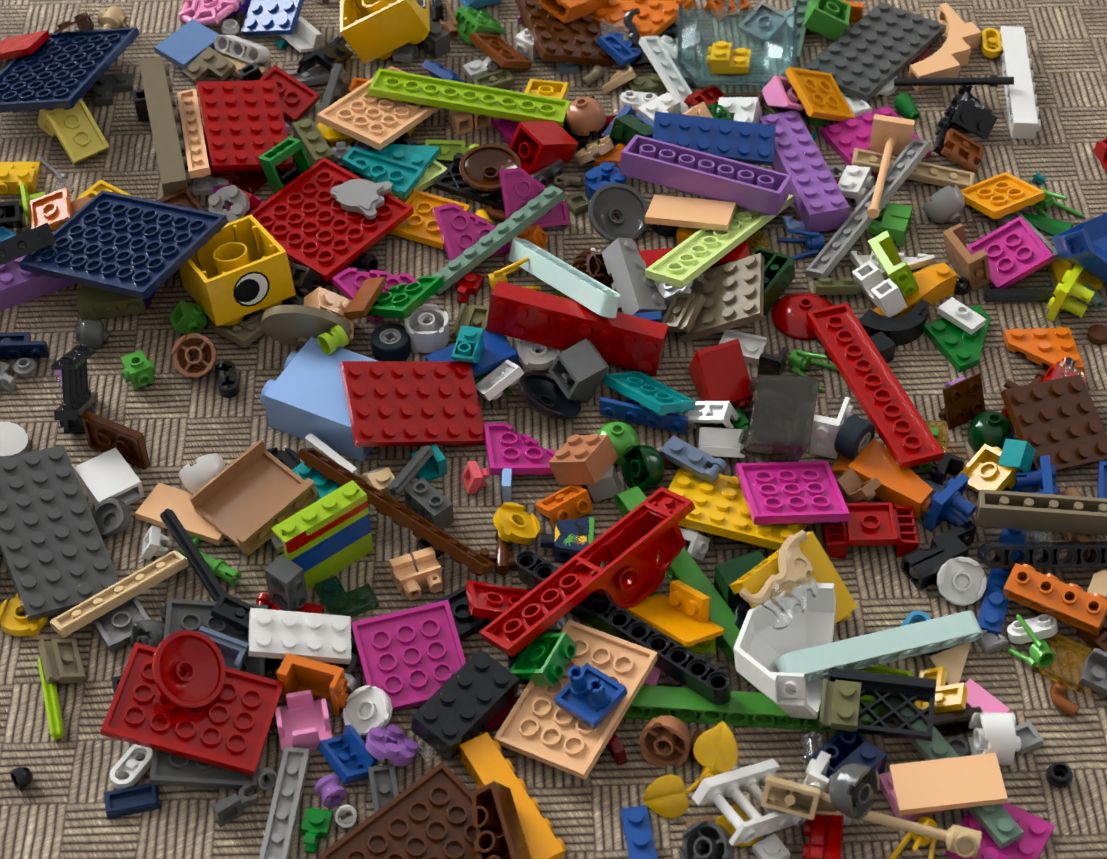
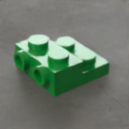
M567 633L541 634L522 649L510 672L517 676L519 680H531L536 686H554L564 676V668L567 663L575 657L577 645Z

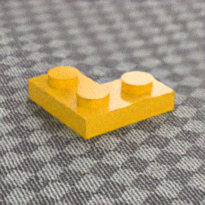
M943 666L920 670L919 678L937 679L934 714L965 710L968 688L964 683L946 685L947 671ZM916 701L915 705L920 711H923L929 706V702Z

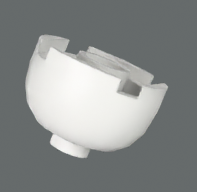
M216 453L201 456L195 459L197 464L190 467L188 463L180 470L179 477L188 492L194 494L196 490L203 487L215 475L226 468L221 456L219 457Z

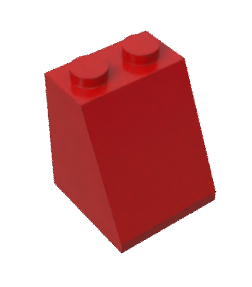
M556 121L519 122L509 148L520 158L521 168L529 175H532L560 159L564 163L571 161L579 143Z
M731 340L696 351L688 371L701 401H730L734 409L739 408L740 410L748 407L754 397V392L739 340Z

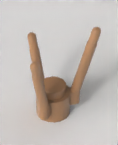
M446 2L451 22H443L442 19L438 21L441 24V28L450 33V41H453L460 35V31L457 29L459 24L455 20L449 2Z

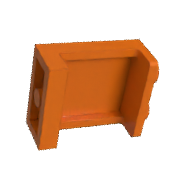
M286 653L277 671L278 681L284 682L281 694L282 702L287 703L286 694L311 690L312 697L326 698V701L332 702L333 714L339 717L342 710L346 708L348 703L346 700L350 695L347 692L348 680L345 679L344 668Z

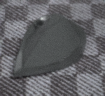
M114 498L103 500L92 514L102 538L124 532L132 521L127 505L121 500Z

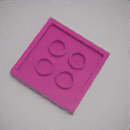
M1021 216L967 246V250L971 255L981 250L988 254L990 280L995 289H1006L1055 260L1053 254Z
M1008 802L1001 804L1022 828L1024 835L1018 841L1000 849L968 811L960 826L982 832L976 858L961 857L957 853L949 852L947 849L945 854L955 859H1038L1055 825Z

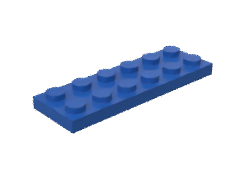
M655 111L652 139L739 162L772 166L776 126Z

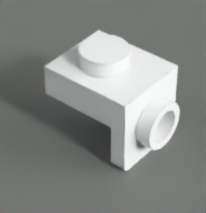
M686 527L685 529L680 528L684 540L690 542L687 552L691 557L702 561L708 551L711 538L698 534V530Z

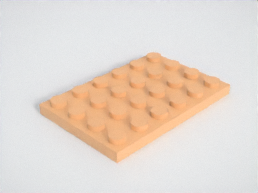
M393 66L387 68V70L405 72ZM372 78L318 113L317 121L375 149L381 150L441 108L369 96L368 88L373 80Z
M568 620L560 633L568 634L576 643L577 652L575 657L564 668V676L554 686H536L530 680L496 733L494 740H497L500 746L586 780L658 660V653ZM588 663L627 688L628 693L595 730L555 705L554 698L570 681L568 670L572 666H580L581 669Z

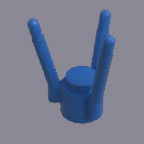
M789 229V233L809 237L777 239V242L805 244V249H809V251L791 256L794 257V260L818 255L819 251L824 248V236L819 234V232Z

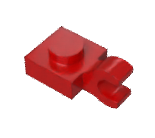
M469 272L459 279L456 284L457 293L460 294L457 302L466 303L470 294L477 295L484 284V276Z

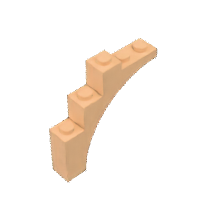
M947 3L940 4L937 20L939 23L946 25L945 34L947 40L932 56L910 65L908 78H958L960 66L969 63L971 50L979 48L982 37L980 29L973 22L964 23ZM912 86V87L918 92V91H922V90L929 89V88L936 87V86Z

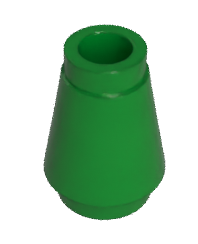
M901 93L894 99L895 109L907 119L916 121L920 117V113L910 95Z

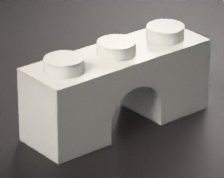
M871 261L852 271L860 290L887 317H892L908 307L899 287L889 278L885 280L879 268Z

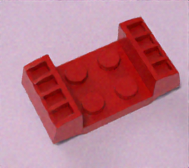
M892 502L846 503L850 513L849 521L838 523L824 522L828 555L831 558H846L847 546L894 545L896 557H902L916 550L919 545L913 506H900Z

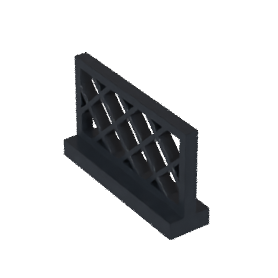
M457 152L453 156V163L434 182V188L505 211L504 203L497 201L503 199L502 193L493 194L495 191L478 190L469 186L465 181L457 183L456 180L462 179L459 169L461 158L464 155ZM444 182H453L452 184H444ZM466 187H470V188H471L470 190H462V189H460V188H466ZM488 193L489 195L481 196L478 194Z
M832 668L831 682H835V680L861 682L859 706L862 710L859 711L858 719L868 714L875 721L871 725H863L858 720L857 732L855 733L932 741L937 679ZM864 695L874 696L877 700L867 705L861 697ZM896 698L900 699L903 703L894 709L887 700ZM916 701L929 702V706L920 711L913 703ZM882 704L889 713L879 718L873 709ZM907 707L915 714L908 721L899 714V712ZM894 716L902 725L897 728H889L884 722ZM921 720L927 726V732L916 731L911 725ZM826 726V729L835 730L831 729V727Z

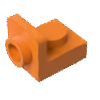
M842 0L851 5L849 22L857 23L863 18L864 3Z

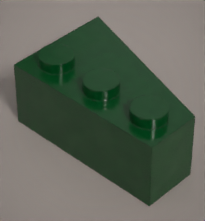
M756 246L755 254L761 253L764 257L763 315H766L795 278L794 257Z

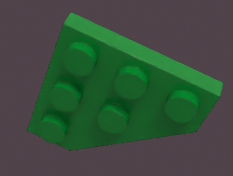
M425 275L419 277L418 282L410 283L407 286L404 282L389 287V292H383L379 295L367 315L406 319L411 316L413 311L422 306L430 296L437 293V290L444 285L443 278Z
M979 304L970 307V309L984 317L986 322L984 326L972 335L944 317L924 325L923 332L959 373L978 366L991 319Z

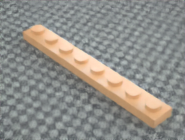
M195 88L177 92L190 178H203L206 175H210L211 171L199 99Z

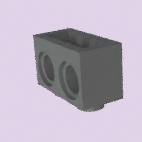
M424 478L419 479L404 489L407 508L441 530L454 523L453 504Z
M281 554L264 569L269 600L284 611H296L302 608L308 600L304 570Z

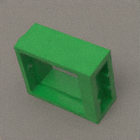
M289 136L258 157L274 194L283 188L275 166L293 156L300 174L312 167L301 140Z

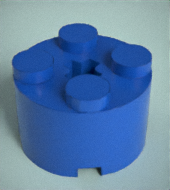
M604 162L601 166L592 168L585 174L586 197L590 200L599 188L607 184L621 183L626 185V175L619 174V168L613 166L610 162Z

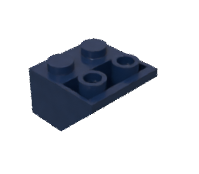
M838 731L812 754L813 759H817L821 751L831 755L825 776L829 779L842 766L851 763L865 764L876 769L879 774L885 773L887 754L862 735L853 731Z

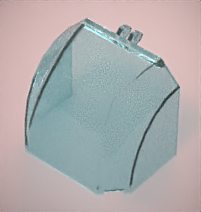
M724 0V10L683 9V4H678L675 26L676 62L696 85L766 86L775 75L785 77V71L789 67H796L798 6H793L784 11L740 10V0H735L736 10H729L730 0ZM718 41H726L727 43H732V50L737 48L751 49L749 74H710V67L706 66L708 47H712V44Z

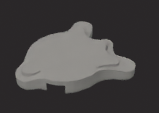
M353 179L334 186L331 189V196L340 203L342 209L361 213L367 219L372 220L377 216L376 209L385 203L382 195L392 191V184L390 182L374 183L365 179Z

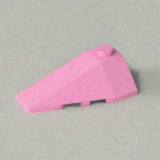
M775 75L762 90L765 102L770 107L805 110L801 101L797 98L793 86L789 83V79L786 77Z

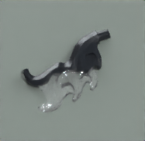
M639 8L628 11L623 19L613 24L606 23L605 18L601 20L600 30L604 35L614 32L622 33L623 38L621 40L631 41L632 45L630 48L641 50L635 62L630 63L631 66L644 64L652 66L638 43L640 35L632 21L634 15L640 14ZM652 66L653 74L657 73L654 67Z

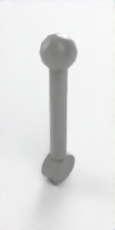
M43 156L37 158V162H40V164H43L57 176L58 181L65 180L64 173L57 172L45 161Z

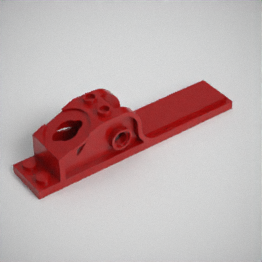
M661 487L479 632L482 639L512 657L594 591L602 596H607L610 601L621 608L627 609L638 605L659 587L666 576L665 572L675 556L678 557L686 542L678 522L686 518L695 509L693 501ZM606 560V567L601 569L600 564Z

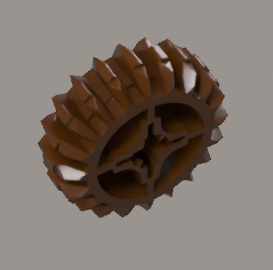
M594 247L591 249L587 248L575 257L571 266L612 289L611 284L614 281L607 273L601 248L598 250Z

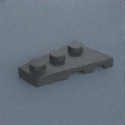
M334 63L319 113L343 98L348 88L346 73L343 70L342 64Z

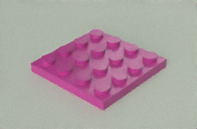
M889 106L874 110L872 113L857 116L855 119H847L844 122H838L821 128L820 135L846 164L851 166L854 148L869 150L874 114L900 117ZM913 132V139H920V138ZM929 150V152L925 155L923 159L931 157V150ZM871 172V175L875 177L878 173Z
M828 461L736 463L735 472L754 525L814 524L816 522L838 523L849 521V510Z
M448 600L351 622L366 685L378 687L387 693L391 699L392 712L423 705L466 663Z

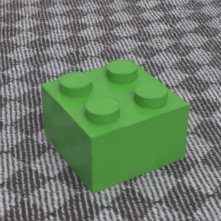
M811 0L807 6L804 26L829 40L836 41L842 36L849 24L851 5L842 0Z

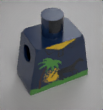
M595 518L558 520L556 522L555 534H541L540 548H554V561L565 564L594 541Z

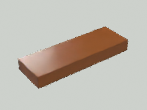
M385 276L365 279L344 311L346 319L364 318L367 316L387 284Z

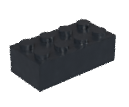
M480 648L412 715L411 731L450 762L460 752V744L473 739L517 695L519 678Z

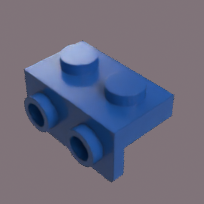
M352 725L345 726L341 736L321 740L317 747L344 784L369 778L368 767L375 766L377 759L366 750L365 742Z

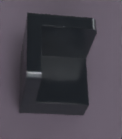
M783 347L778 357L761 354L759 357L758 375L764 376L766 374L780 379L786 367L788 348Z

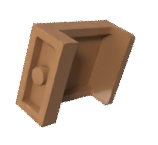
M962 223L943 231L947 260L960 277L963 276L968 279L970 290L973 292L991 283L988 254L981 250L971 255L967 250L965 230Z

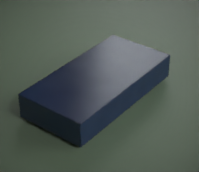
M148 783L104 792L107 819L161 809L158 785H150Z

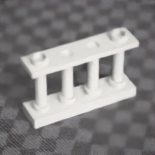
M774 759L703 779L692 796V799L698 806L709 802L714 803L736 828L735 833L729 840L732 846L742 842L749 843L754 838L793 825L800 826L808 819L763 806L762 808L768 815L761 816L742 794L744 791L746 793L749 792L759 804L761 803L763 791L759 787H764L767 775L774 776L780 767ZM732 797L751 820L744 822L724 798Z

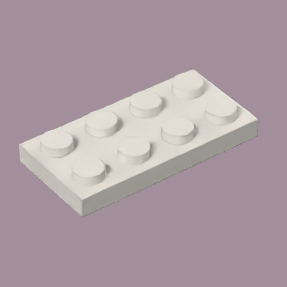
M250 608L248 656L284 659L286 653L319 662L350 664L351 616Z

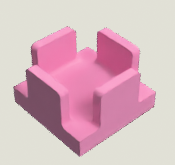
M304 690L286 694L287 706L276 707L275 715L282 754L284 746L310 748V751L317 750L321 740L332 738L326 698L313 701L311 690Z

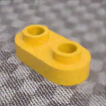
M994 28L984 29L980 39L982 54L987 58H996L1000 56L1002 50L1000 32Z

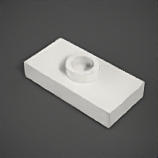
M842 92L855 117L865 113H872V108L866 101L859 100Z
M953 297L940 305L937 310L939 315L970 335L984 326L986 322L984 317Z

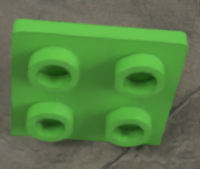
M468 6L466 8L458 7L454 15L455 20L459 24L457 26V29L460 31L459 36L471 46H475L469 40L471 33L481 34L482 30L504 34L505 29L500 26L501 23L493 19L490 16L491 14L483 9L477 11Z

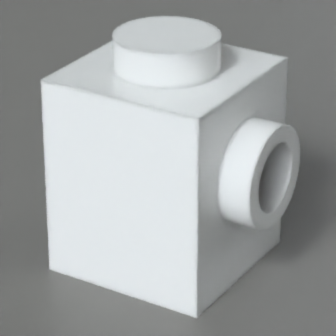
M527 28L515 36V49L520 54L531 60L540 56Z

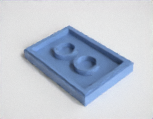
M192 19L155 46L154 50L158 55L185 69L206 48H213L215 46L214 41L219 34Z

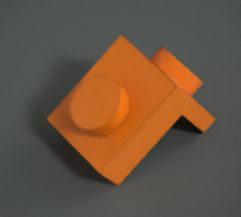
M539 224L528 226L514 237L528 240L543 250L548 241L546 233Z

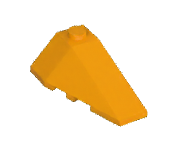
M945 262L928 265L913 272L912 274L919 290L905 297L904 300L908 307L892 317L906 315L921 299L929 302V306L954 294L958 274ZM878 307L874 309V312L886 316Z

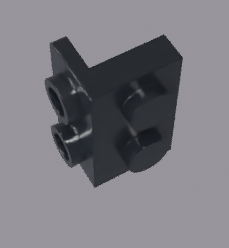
M968 98L957 100L958 108L951 122L983 139H987L998 117L992 115L993 111L988 108L982 107L980 109L976 107V102Z

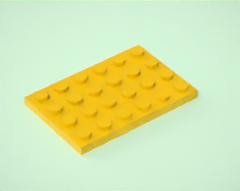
M680 467L668 490L693 501L695 509L686 518L678 522L679 526L779 550L791 534L795 535L801 530L805 531L808 524L754 525L736 476L730 477L718 474L716 481L710 484Z

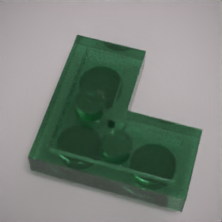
M337 575L314 584L319 599L330 615L351 616L352 618L379 607L378 599L369 584L346 592Z

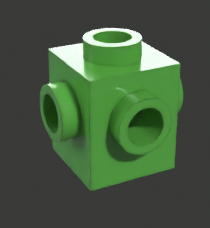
M180 301L169 315L174 330L185 335L200 333L208 323L201 306Z
M142 350L120 357L123 370H121L123 379L126 383L130 382L133 389L155 382L153 372H156L151 359L147 360Z

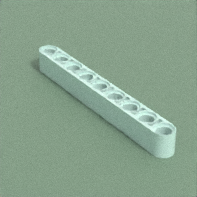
M520 238L512 239L509 261L515 263L528 257L529 261L519 267L598 315L616 318L621 298L619 293L530 241Z
M964 611L789 652L778 657L775 660V664L779 672L805 674V682L830 677L832 668L859 670L955 647L968 641L971 643L981 638L983 632L973 611Z

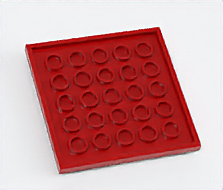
M323 158L246 216L252 215L285 249L288 260L311 268L327 282L413 215L414 211L412 206L390 194L382 195L385 203L376 209L377 216L372 220L367 219L361 213L342 209L340 203L331 196V189L349 180L362 178Z

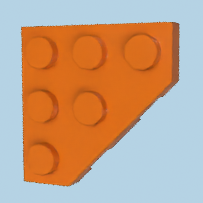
M1015 328L1004 330L1003 338L1007 350L1013 353L1017 351L1027 355L1026 359L1041 366L1044 363L1053 366L1057 361L1070 357L1075 360L1074 368L1084 372V364L1070 328Z

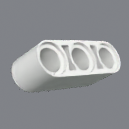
M219 35L215 38V48L221 53L248 63L255 61L256 64H264L269 61L270 52L268 48L234 35Z

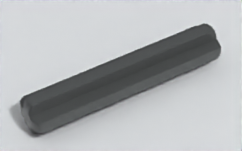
M422 446L388 486L391 495H400L433 456L434 451L430 446Z

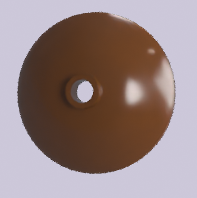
M483 144L470 149L463 155L459 165L460 175L469 186L475 189L498 191L502 190L499 170L521 167V161L518 155L506 146Z

